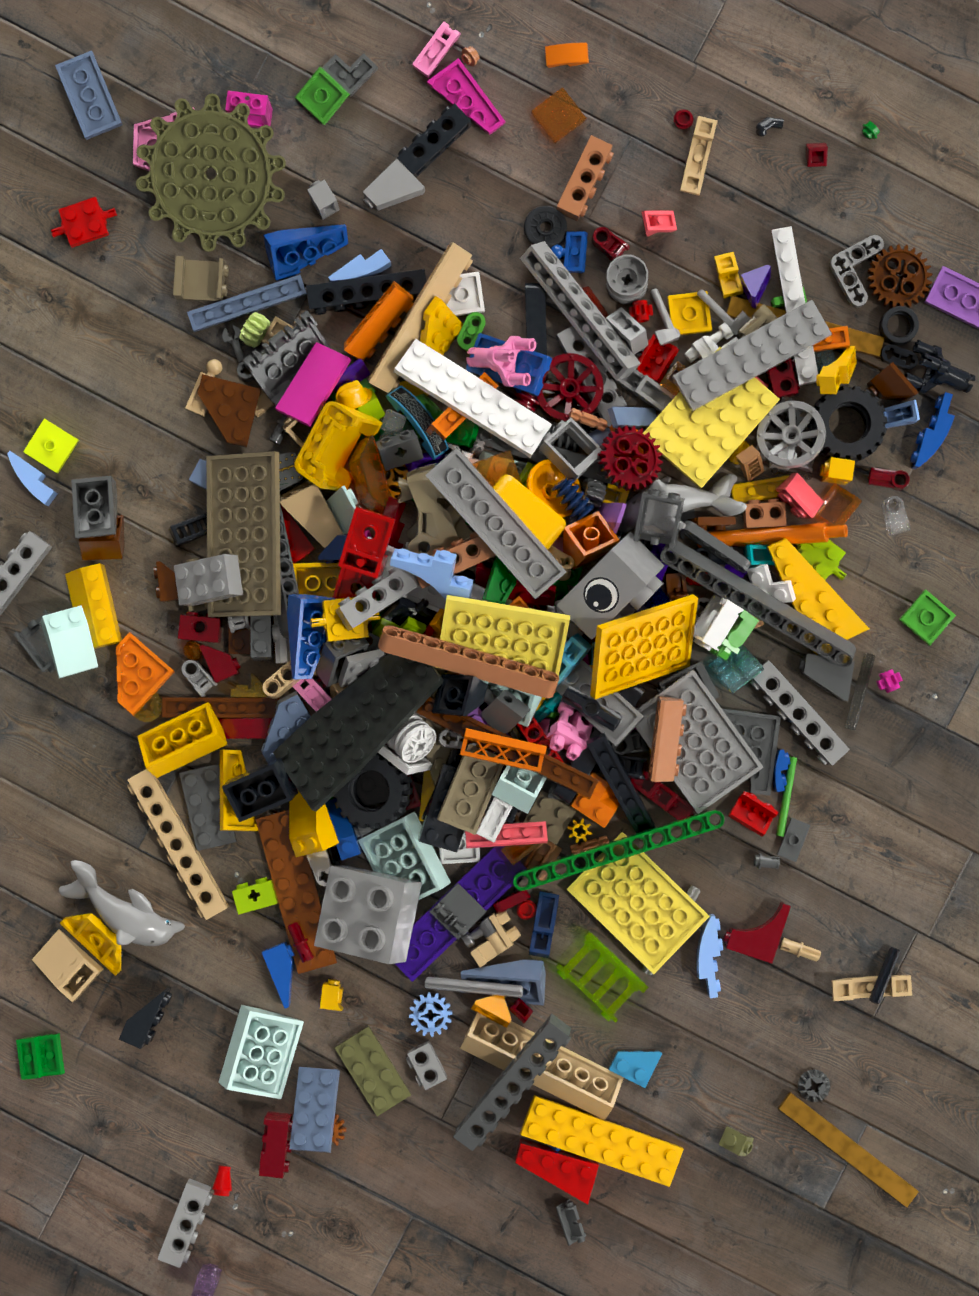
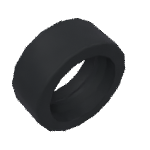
M897 306L888 310L882 316L879 323L881 337H884L885 342L896 346L907 344L916 336L919 329L917 315L913 310L904 306ZM899 314L907 317L911 326L906 336L895 337L890 334L887 325L892 316Z

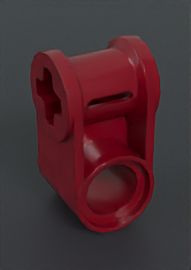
M599 227L593 233L592 244L611 261L621 256L625 250L628 251L630 249L625 241L605 227ZM596 235H605L606 241L599 242Z

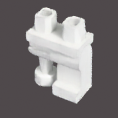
M724 322L719 326L718 332L711 336H703L692 343L691 348L685 353V357L692 363L697 358L702 360L715 353L719 348L716 344L723 338H731L733 336L732 330ZM737 337L733 338L731 341L723 345L721 348H724L730 345L731 343L737 341Z

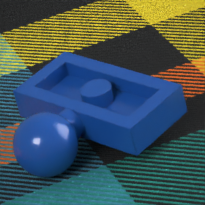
M566 232L565 248L559 244L550 248L559 260L565 256L564 267L569 273H585L587 232Z

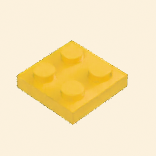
M698 292L669 295L667 297L670 319L674 328L678 329L681 335L712 331L710 308L697 296Z

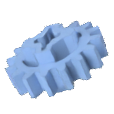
M428 992L427 997L420 994L421 1000L414 999L413 1002L416 1006H410V1010L414 1011V1013L409 1014V1018H414L411 1026L417 1025L416 1032L423 1030V1036L430 1032L431 1037H433L435 1031L440 1035L442 1033L441 1028L448 1029L445 1023H451L452 1021L448 1017V1015H452V1011L447 1010L451 1004L444 1003L446 997L439 999V993H436L434 997L431 996L430 992ZM426 1002V1007L418 1011V1008ZM434 1002L440 1004L442 1008L438 1009ZM428 1010L436 1013L432 1019H429V1015H425L428 1013ZM444 1017L443 1021L435 1026V1022L439 1018ZM419 1020H424L428 1027L421 1024Z

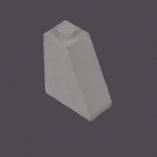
M396 159L363 191L365 198L363 201L371 209L374 207L379 211L423 195L425 187Z

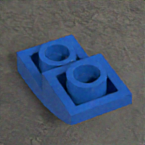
M784 749L777 750L773 772L774 792L785 791L784 786L787 785L785 774H781V771L788 769L790 758L788 752L785 753Z

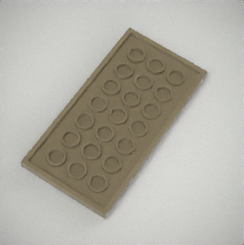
M279 452L206 456L207 558L222 554L238 555L243 595L209 602L208 617L281 615Z

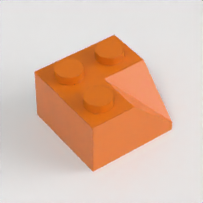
M591 772L590 776L599 780L591 798L588 799L577 794L570 806L605 828L620 803L608 782Z

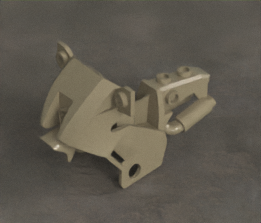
M438 463L425 465L408 472L407 480L398 477V484L401 489V493L397 497L399 499L398 503L413 498L417 506L416 522L407 530V536L411 539L408 543V549L420 554L422 552L418 550V545L425 550L430 545V549L425 552L429 556L433 554V550L442 546L444 549L452 546L451 542L459 538L463 540L468 539L470 534L474 532L468 529L465 519L449 501L445 500L446 498L426 477V474ZM470 544L466 548L468 554H474L477 551L475 544ZM487 560L481 562L484 563V567L492 569L493 563ZM477 564L467 568L472 571L473 575H476Z

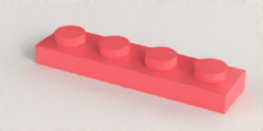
M546 821L503 824L494 843L478 834L474 835L465 831L466 848L547 843Z

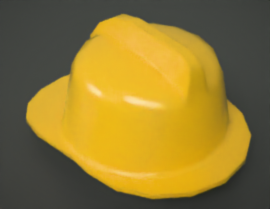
M358 380L347 382L337 390L334 402L356 409L370 401L372 391L368 388H363Z

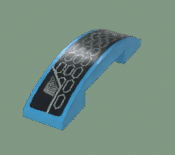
M400 386L386 395V398L395 410L403 412L424 440L422 446L433 460L449 450L446 440H443L435 431L431 435L426 432L435 420L425 406L410 391Z

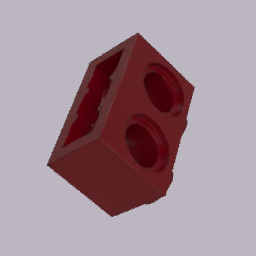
M793 358L782 362L785 366L784 372L778 371L776 366L766 371L769 389L779 399L795 396L800 389L798 378H795L793 372L796 369ZM780 383H788L790 386L789 391H783Z

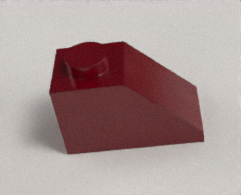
M206 645L199 646L216 683L240 674L238 669L241 666L237 657L233 658L230 654Z

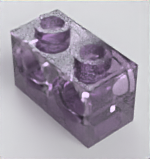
M203 1264L198 1273L191 1296H214L222 1270L218 1269L219 1267L214 1264Z

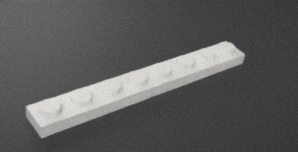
M792 226L772 230L786 313L805 304ZM811 346L794 356L799 386L816 383L818 371L814 349Z

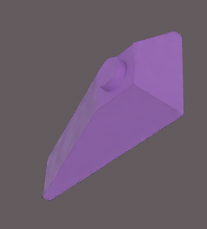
M602 503L598 511L616 534L627 504Z

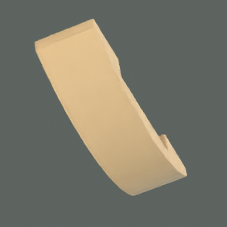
M698 116L682 179L681 192L700 195L717 120Z
M891 975L883 996H912L911 975ZM878 976L832 980L833 1001L869 998Z

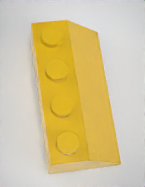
M99 563L66 573L65 576L72 606L82 605L94 649L120 643L122 638L105 565Z
M209 702L137 736L145 767L156 778L228 745L224 730Z

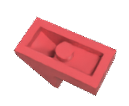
M674 211L642 212L647 237L657 232H674L677 230Z

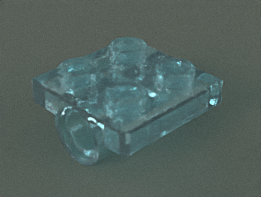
M743 644L738 647L741 649L738 654L732 652L727 660L718 657L708 665L727 690H730L732 694L764 670L761 663Z

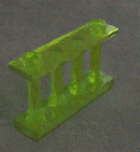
M588 930L584 934L586 939L585 945L564 967L558 962L556 964V967L559 969L557 973L564 980L570 979L602 1010L600 1014L607 1021L612 1019L616 1023L618 1018L614 1013L635 991L640 990L644 993L649 987ZM596 948L601 953L599 955L600 958L578 981L570 972L590 950L593 951ZM610 962L616 967L614 973L592 994L585 985L605 964L608 965ZM625 976L630 981L628 983L629 986L607 1008L599 1000L620 977L623 978Z

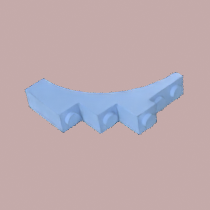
M406 549L394 550L390 566L406 570L422 578L433 586L445 600L447 595L471 599L474 580L468 579L465 576H454L457 554L446 550H436L433 557L426 553L409 552Z

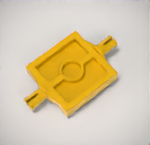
M346 598L322 601V618L310 619V623H312L310 625L311 627L323 626L326 631L327 642L369 637L368 621L380 620V616H376L380 615V613H376L373 615L374 617L371 616L348 631L335 612L340 607L338 603ZM356 602V609L359 612H363V605L360 602Z

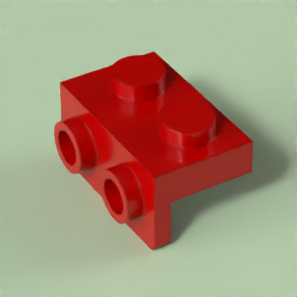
M653 334L651 339L648 340V346L645 347L642 355L637 358L641 364L636 370L660 384L679 351L678 347L670 343L660 346L656 335Z
M744 791L737 798L728 816L763 837L773 818L777 816L778 811L771 804L757 799V796L753 793Z

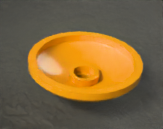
M549 459L543 460L530 470L527 477V489L562 518L567 517L573 510L565 511L568 504H560L563 497H555L558 490L551 492V488L566 477ZM577 479L572 486L578 484L579 488L576 492L581 491V486Z

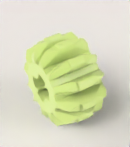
M252 313L243 325L240 339L248 346L257 347L265 337L270 321L262 314Z

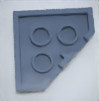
M296 691L277 702L274 717L267 731L266 741L261 749L267 762L277 759L273 751L311 717Z

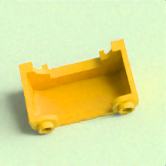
M329 401L323 407L296 458V471L319 488L338 491L345 485L346 489H348L352 476L344 468V465L361 434L372 437L378 433L383 423L370 415L341 403Z
M503 475L492 487L549 550L565 529V520L514 477Z

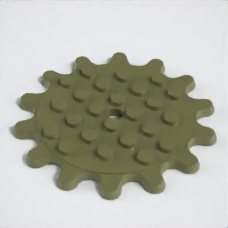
M213 93L206 96L205 105L201 110H194L186 99H178L175 102L177 116L173 122H167L161 117H154L150 122L152 130L157 135V142L152 146L143 144L137 148V156L148 162L150 171L146 176L137 179L136 186L140 191L154 193L156 203L150 208L149 216L154 221H159L164 217L172 219L174 222L172 237L176 242H183L190 233H196L201 238L202 248L207 252H211L216 248L217 239L223 235L229 237L235 247H242L246 243L245 227L253 224L261 230L267 229L270 226V218L264 212V205L269 201L281 202L285 197L283 189L275 186L272 182L273 173L285 168V158L281 155H270L266 150L267 142L274 135L273 129L268 125L261 126L258 129L251 128L247 121L250 108L245 103L238 104L232 112L226 113L221 109L220 98ZM210 167L217 173L214 179H210L206 174L207 169Z

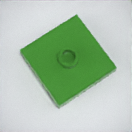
M319 67L295 98L325 125L350 94L322 67Z
M925 589L901 616L899 621L930 646L956 615Z

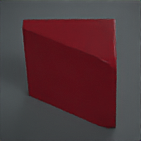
M806 144L807 167L827 166V144Z
M520 998L515 1000L509 1009L522 1023H525L533 1013V1010Z

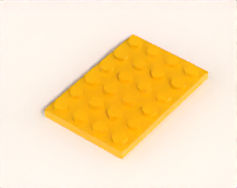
M692 594L597 625L590 696L598 699L689 667L698 597Z

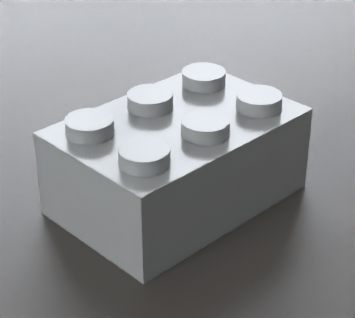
M222 554L174 565L179 605L195 606L243 595L238 555Z

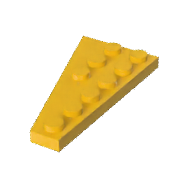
M786 538L767 546L781 580H791L796 597L791 603L795 610L846 640L869 630V627Z

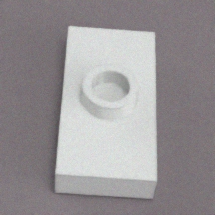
M494 797L476 834L494 843L513 806Z

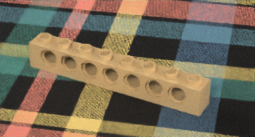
M147 769L129 778V784L127 785L132 795L136 794L139 800L137 802L138 807L142 813L146 812L149 818L147 820L148 825L152 830H156L160 846L162 848L165 847L169 853L167 858L171 865L175 864L178 869L176 874L179 880L187 885L188 889L186 892L189 898L196 901L198 905L196 910L200 917L208 920L230 907L202 856L197 851L192 838L158 778ZM146 786L152 789V795L149 798L143 794V789ZM155 804H159L162 807L160 815H156L153 812ZM165 821L170 822L172 825L170 832H165L162 828ZM174 839L181 841L182 847L180 850L173 848L172 842ZM184 856L191 859L190 867H185L182 864ZM193 874H198L201 877L199 885L192 882ZM206 891L211 894L210 902L202 900L201 895L203 892Z

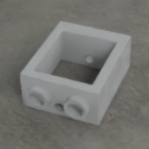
M570 418L566 422L562 420L554 428L556 431L553 434L549 432L542 438L543 443L539 450L567 479L574 478L575 482L600 459L598 453L603 450ZM565 432L589 455L575 468L551 445Z

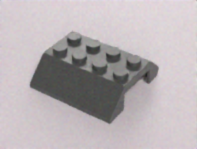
M307 310L300 315L301 320L299 318L294 320L296 326L293 329L287 325L284 327L285 333L281 330L268 340L269 345L266 342L262 344L264 351L261 354L255 350L252 352L254 357L248 355L243 359L246 368L275 407L315 343L318 342L330 348L317 329L316 325L318 324Z

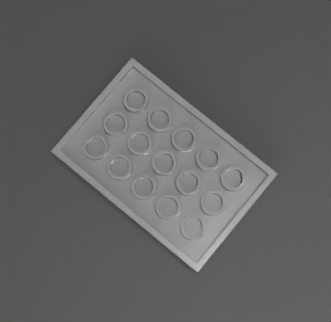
M693 669L636 709L644 718L635 728L651 748L658 696L679 698L684 701L683 704L687 705L686 715L682 716L681 724H684L683 736H679L678 744H681L682 747L681 755L677 756L676 764H679L678 776H674V782L698 814L764 768Z

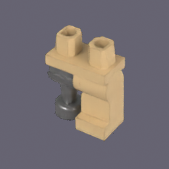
M506 910L498 914L492 913L483 919L480 926L470 934L467 932L461 937L466 946L470 948L475 945L474 940L484 935L486 941L470 951L480 968L513 946L514 941L521 936L516 926L508 931L503 927V924L511 920Z

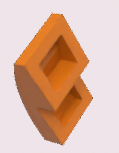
M587 43L545 46L546 66L548 68L563 65L571 67L589 63Z

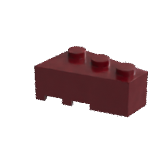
M268 1111L264 1118L265 1131L262 1137L263 1146L260 1157L259 1176L283 1179L285 1173L289 1172L290 1161L287 1160V1153H291L289 1137L290 1132H292V1114Z

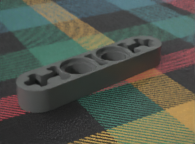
M688 520L684 522L686 526L680 531L685 536L734 569L746 573L751 565L747 558L695 523Z

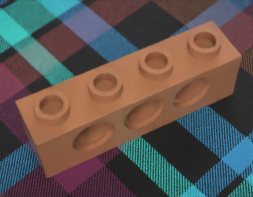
M592 135L590 136L557 205V210L563 215L578 221L580 216L584 217L588 209L586 205L588 198L592 199L597 190L594 186L597 180L601 182L605 173L603 167L605 163H610L614 155L611 152L613 145ZM591 158H597L600 161V163L598 165H592L589 160ZM587 175L591 178V181L584 183L581 177ZM579 193L583 196V199L576 201L572 195Z
M475 531L470 534V538L465 540L459 538L451 542L452 546L445 549L443 546L433 550V554L430 555L434 557L436 550L457 553L459 557L455 563L454 574L496 556ZM475 544L477 551L474 554H468L466 552L468 545ZM416 576L422 589L430 585L422 578Z

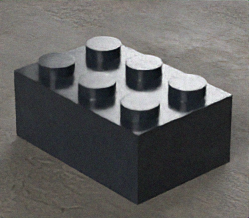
M281 757L229 779L222 786L239 822L289 802L298 794L294 783L285 771Z

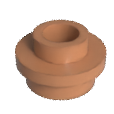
M471 46L463 48L461 51L463 62L466 65L475 66L479 60L478 52Z

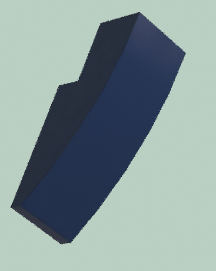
M539 892L528 955L543 958L549 957L559 901L558 894Z

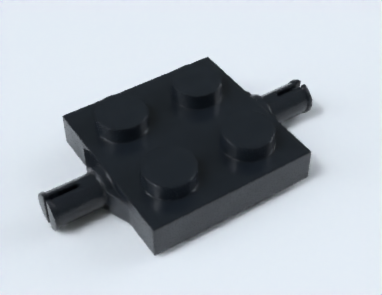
M401 597L381 614L380 620L384 618L401 626L408 617H411L428 625L435 617L436 612L427 608L429 601L425 600V598L419 603H414L409 599Z

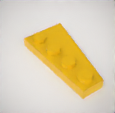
M220 750V831H259L255 817L239 822L222 789V786L229 779L246 772L241 750Z

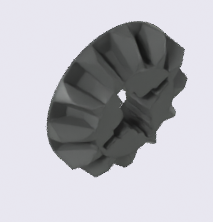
M815 1069L804 1072L798 1081L799 1093L805 1100L811 1102L822 1101V1099L828 1096L831 1088L828 1077L822 1071ZM811 1078L815 1083H821L817 1087L818 1093L813 1089L809 1090V1087L812 1086Z

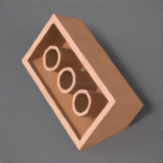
M658 696L648 777L652 782L674 781V776H678L679 764H676L677 756L681 755L682 747L678 743L679 736H683L684 724H681L682 716L686 715L687 707L686 704H683L684 701L682 699Z

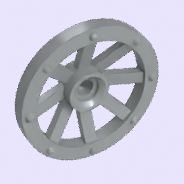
M786 401L775 405L761 420L757 430V442L762 454L772 464L782 468H796L809 463L820 453L826 439V428L821 415L814 407L801 401ZM789 410V425L786 426L777 415ZM795 410L808 413L798 427L796 426ZM814 418L818 430L803 432ZM771 420L781 429L782 434L766 432ZM817 437L812 448L802 441L803 439ZM765 439L782 440V442L769 451ZM789 446L787 459L775 456ZM799 446L806 454L794 459L795 448Z

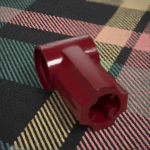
M874 467L870 468L868 485L892 488L896 491L904 489L910 481V477L905 471H893ZM895 476L903 477L904 484L897 485L894 481Z

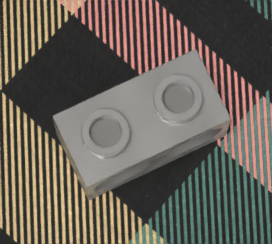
M325 179L321 182L320 180L315 181L310 185L308 189L310 200L322 220L340 210L337 199Z
M622 307L606 317V320L634 355L648 346L646 329Z
M430 1040L408 1050L406 1060L409 1067L415 1069L417 1073L415 1078L420 1087L423 1086L427 1090L447 1080V1074ZM418 1052H423L427 1058L421 1062L416 1059L415 1055ZM432 1070L435 1072L436 1077L431 1080L427 1079L424 1075L425 1072Z

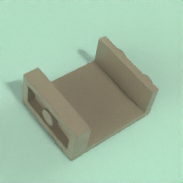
M176 256L173 296L175 299L214 302L224 300V296H227L228 291L225 277H228L229 265H226L223 258H219V262L186 260L184 256Z

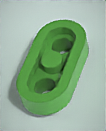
M470 313L461 328L457 343L464 351L474 347L478 334L482 333L485 328V317L481 313ZM474 320L479 321V325L473 326L472 322ZM465 338H469L471 343L465 344L463 341Z

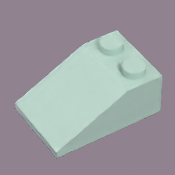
M82 605L42 616L40 623L59 678L98 668L89 626Z

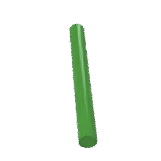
M789 757L790 764L786 773L787 785L784 786L785 791H783L777 836L784 837L797 763V758Z

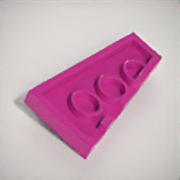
M459 58L427 81L431 88L452 105L456 104L470 120L487 134H492L505 124L503 117Z

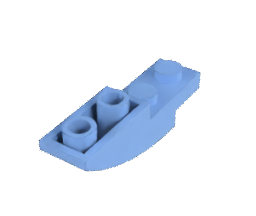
M709 914L710 917L703 925L698 942L696 967L697 977L699 979L706 978L709 998L718 997L717 992H720L721 988L719 979L716 980L715 978L718 966L716 959L713 960V957L721 956L720 951L723 950V943L721 938L718 939L717 933L720 930L719 918L715 919L714 914Z

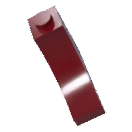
M780 902L774 915L760 926L751 929H735L730 927L729 932L726 931L723 937L724 947L772 964L791 906Z

